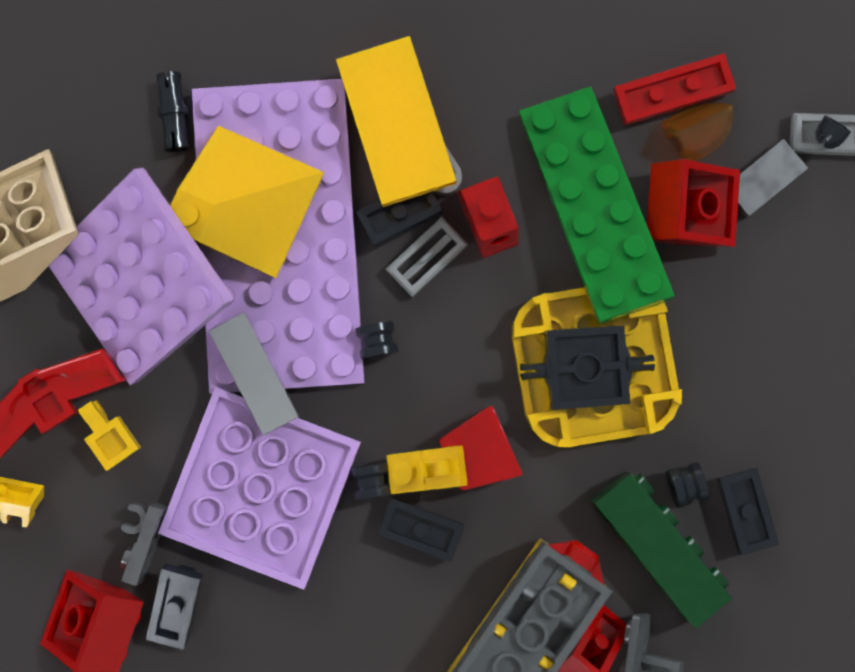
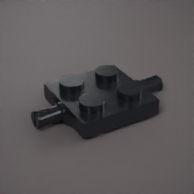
M624 325L544 331L545 356L543 363L520 364V371H536L535 373H522L520 376L522 381L531 379L545 380L549 392L550 410L631 404L629 383L632 372L654 371L655 364L640 365V362H652L655 359L652 354L645 356L630 355L626 346Z

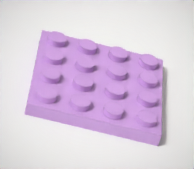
M144 168L132 170L77 226L79 235L49 265V268L105 350L110 354L129 385L141 381L235 300Z
M215 387L158 534L304 590L361 441L300 418H296L278 429L263 435L243 396Z

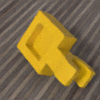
M97 400L94 402L90 401L78 410L94 432L84 440L106 471L112 469L142 448L120 416L115 417L109 422L104 409Z

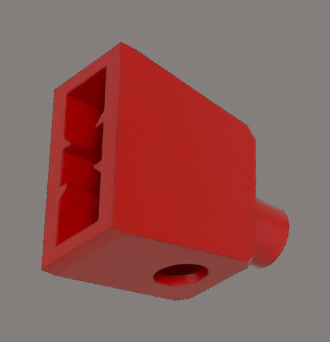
M498 176L457 191L482 259L518 246L519 228Z
M493 405L483 409L438 439L442 448L463 446L467 486H460L461 491L523 475Z

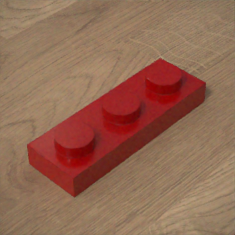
M722 53L614 87L613 92L623 124L626 126L731 94L736 90V86L726 55Z

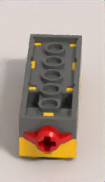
M539 538L447 672H558L613 592L603 581L599 556L577 540L548 544Z

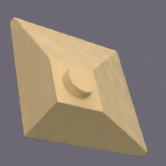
M49 149L0 172V302L26 290L79 235L53 154Z

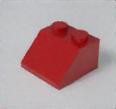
M686 159L651 163L647 227L653 242L674 245L735 247L740 170Z
M66 570L40 644L74 672H119L122 663L127 657L128 646L135 626L140 620L144 602L124 588L76 571Z

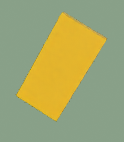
M410 36L336 59L382 207L457 184Z

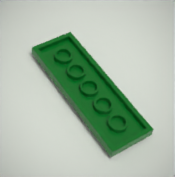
M590 86L520 110V121L598 324L600 325L672 300L675 294L592 87Z

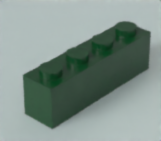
M624 472L593 497L590 502L683 618L696 629L732 600V597L725 590L729 583L715 566L708 569L700 557L704 552L690 535L684 539L675 526L679 524V521L666 505L660 508L650 497L654 490L641 474L634 477L632 473Z

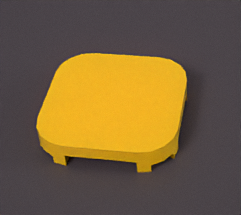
M585 288L538 295L531 298L518 311L512 324L513 349L525 416L530 429L540 440L556 447H573L652 434L663 430L674 419L679 405L682 404V389H679L665 314L668 312L665 302L599 325ZM624 325L626 346L630 355L645 356L652 354L655 359L652 362H640V365L655 364L654 371L632 372L629 383L631 404L550 410L549 392L545 380L531 379L522 381L520 376L522 373L536 372L535 370L520 371V364L543 363L545 356L544 331Z

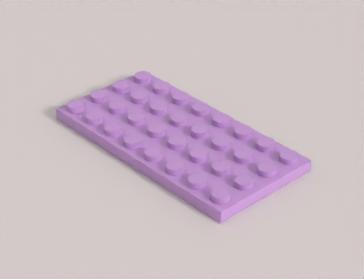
M342 79L192 89L196 160L219 125L325 173L277 279L201 245L202 253L235 299L206 324L209 394L213 393L215 387L232 393L240 392L209 330L243 312L248 317L285 389L365 384L364 363L359 352L362 348V341L356 336L355 328L361 326L346 90Z

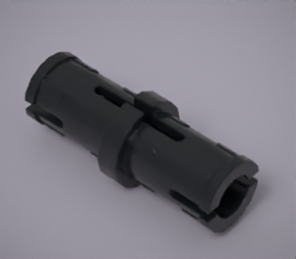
M167 71L168 77H165V73L161 72L156 75L161 104L157 112L158 117L163 122L164 148L166 152H179L178 148H181V151H187L190 147L185 117L189 113L188 107L183 103L181 73Z

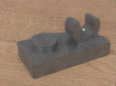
M139 503L128 506V510L139 514L140 522L137 526L124 523L121 526V530L127 534L139 533V536L133 547L128 546L123 555L120 568L124 569L125 572L121 581L137 586L146 580L161 536L158 532L168 506L160 503L149 505L148 509Z

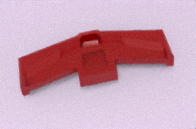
M102 348L43 369H34L20 378L17 385L0 402V459L34 424H36L41 434H47L77 415L79 412L71 400L126 382L127 380L110 354Z

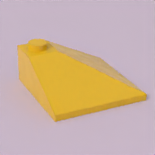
M218 125L179 186L170 207L195 243L277 279L325 173Z

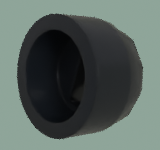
M824 115L815 131L817 142L819 144L825 142L824 147L826 149L839 147L851 133L847 127Z

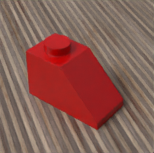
M603 605L558 672H608L624 642L627 624Z

